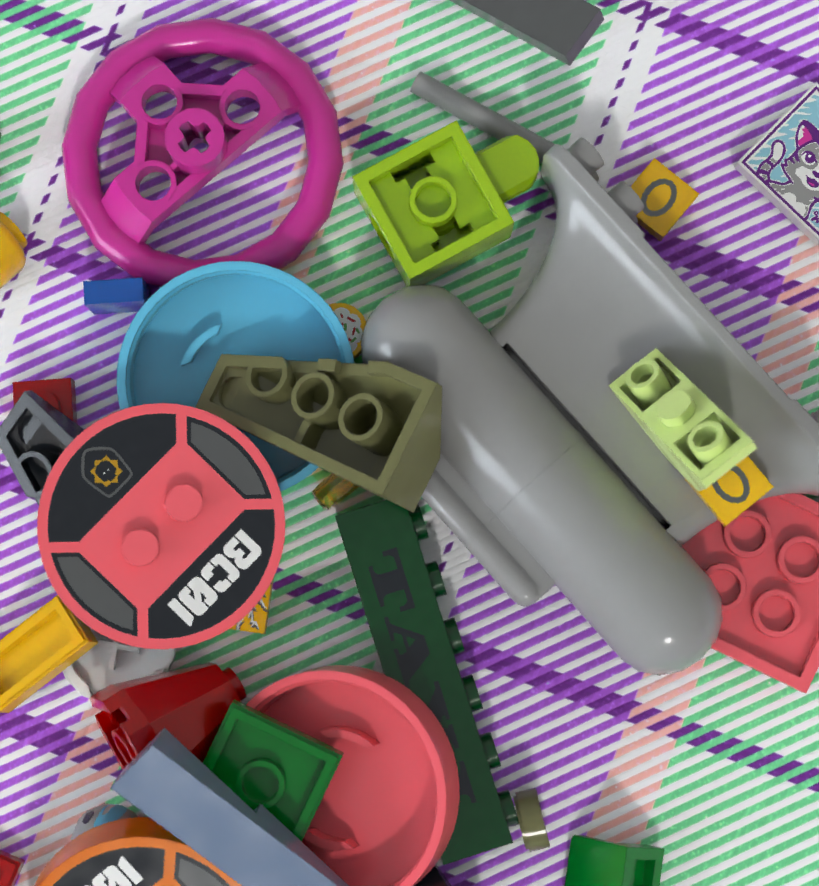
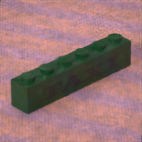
M384 500L336 515L337 525L385 675L409 688L430 708L442 725L455 755L460 783V802L453 834L441 856L443 865L513 843L509 827L519 825L518 817L509 790L498 793L490 770L500 767V760L491 732L479 735L472 712L483 709L473 675L461 678L454 655L465 650L455 618L443 621L436 598L447 595L437 561L425 564L418 541L427 539L429 536L419 504L413 513L388 500Z

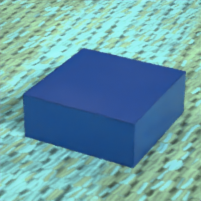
M142 277L83 281L84 305L94 315L138 312L151 297L150 287Z

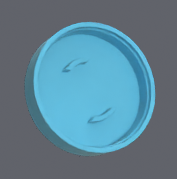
M244 261L217 262L197 267L173 278L159 288L140 308L126 332L119 353L116 382L120 410L153 403H171L195 407L221 354L277 356L294 361L318 362V358L337 359L341 363L355 362L350 342L340 320L325 300L307 284L291 274L264 264ZM239 429L253 442L267 460L276 477L280 491L299 483L318 468Z

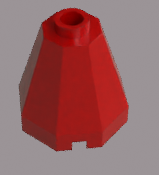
M209 662L112 684L92 695L90 701L92 707L103 710L95 715L97 724L120 767L124 769L163 728L168 730L203 763L232 701L235 699L241 702L247 696L240 679L232 669L227 667L221 670L217 664Z

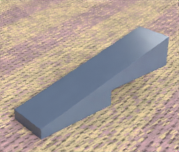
M165 728L122 770L111 786L112 790L241 886H349L262 804L253 811Z

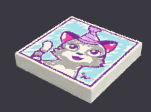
M817 82L734 166L742 176L816 246L819 244V84Z

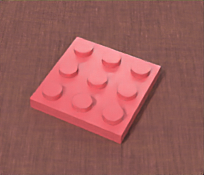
M784 494L756 501L727 526H723L719 520L715 521L697 533L682 547L711 578L721 596L723 621L717 640L711 649L797 691L807 693L819 667V502L802 494Z

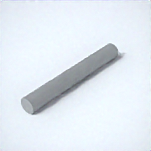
M421 71L411 86V93L498 140L511 135H519L528 140L536 149L540 163L543 161L544 154L555 145Z

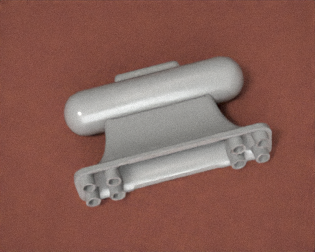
M581 137L568 149L556 143L543 156L540 173L553 197L556 208L554 236L548 254L537 276L510 312L493 329L488 331L470 309L445 288L425 284L405 287L383 299L368 317L361 336L362 361L364 364H368V361H388L442 386L440 460L421 497L508 596L520 606H530L556 585L624 662L639 672L660 676L681 672L698 662L717 640L723 621L721 596L711 578L687 553L682 545L718 519L686 482L681 473L665 458L608 385L657 348L753 440L757 449L748 456L773 485V488L759 500L784 494H811L819 496V409L815 413L809 414L796 399L791 400L643 238L645 233L636 225L638 223L636 215L644 209L642 200L623 181H620L608 193L597 182L599 176L596 172L604 165V161L594 146Z

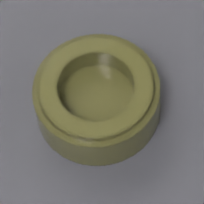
M536 788L515 792L516 796H513L526 850L529 849L532 852L550 847Z

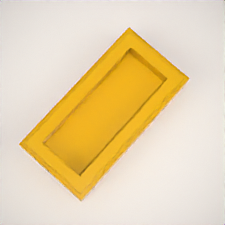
M58 595L0 640V713H10L99 643L89 626L77 618Z

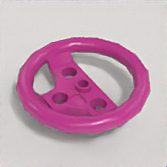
M215 18L160 24L110 51L76 94L62 143L68 202L94 247L132 277H142L147 284L159 287L189 270L217 262H253L281 269L294 262L330 217L344 165L337 111L310 65L265 31ZM215 54L250 63L252 66L241 69L224 85L182 83L163 62L173 58ZM159 92H167L177 98L174 112L163 119L152 118L145 111L148 99ZM240 97L252 98L260 105L257 117L246 124L235 123L227 116L230 104ZM117 102L137 123L134 162L113 179L104 194L101 188L97 148L107 113L114 103ZM294 113L299 114L304 125L308 166L298 202L273 234L236 255L192 260L154 250L145 243L159 224L285 116ZM199 143H205L209 147L206 151L200 153L194 146ZM153 172H161L170 177L171 186L163 198L147 200L140 195L139 186L146 175Z

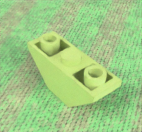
M657 348L608 385L665 458L698 492L708 488L757 449L753 440Z

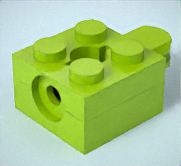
M456 120L352 176L354 194L406 287L422 285L511 238L514 221L504 203L533 186L539 171V158L534 146L519 135L506 136L475 153Z

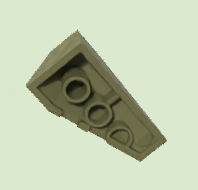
M221 354L195 406L413 513L440 460L442 386L388 361H368V364L341 363L337 359L318 358V362L286 360L283 357Z

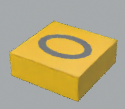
M655 158L630 186L644 204V209L636 215L638 224L660 242L699 195L697 191Z
M749 456L735 465L708 488L699 492L686 480L723 526H727L773 488V485Z

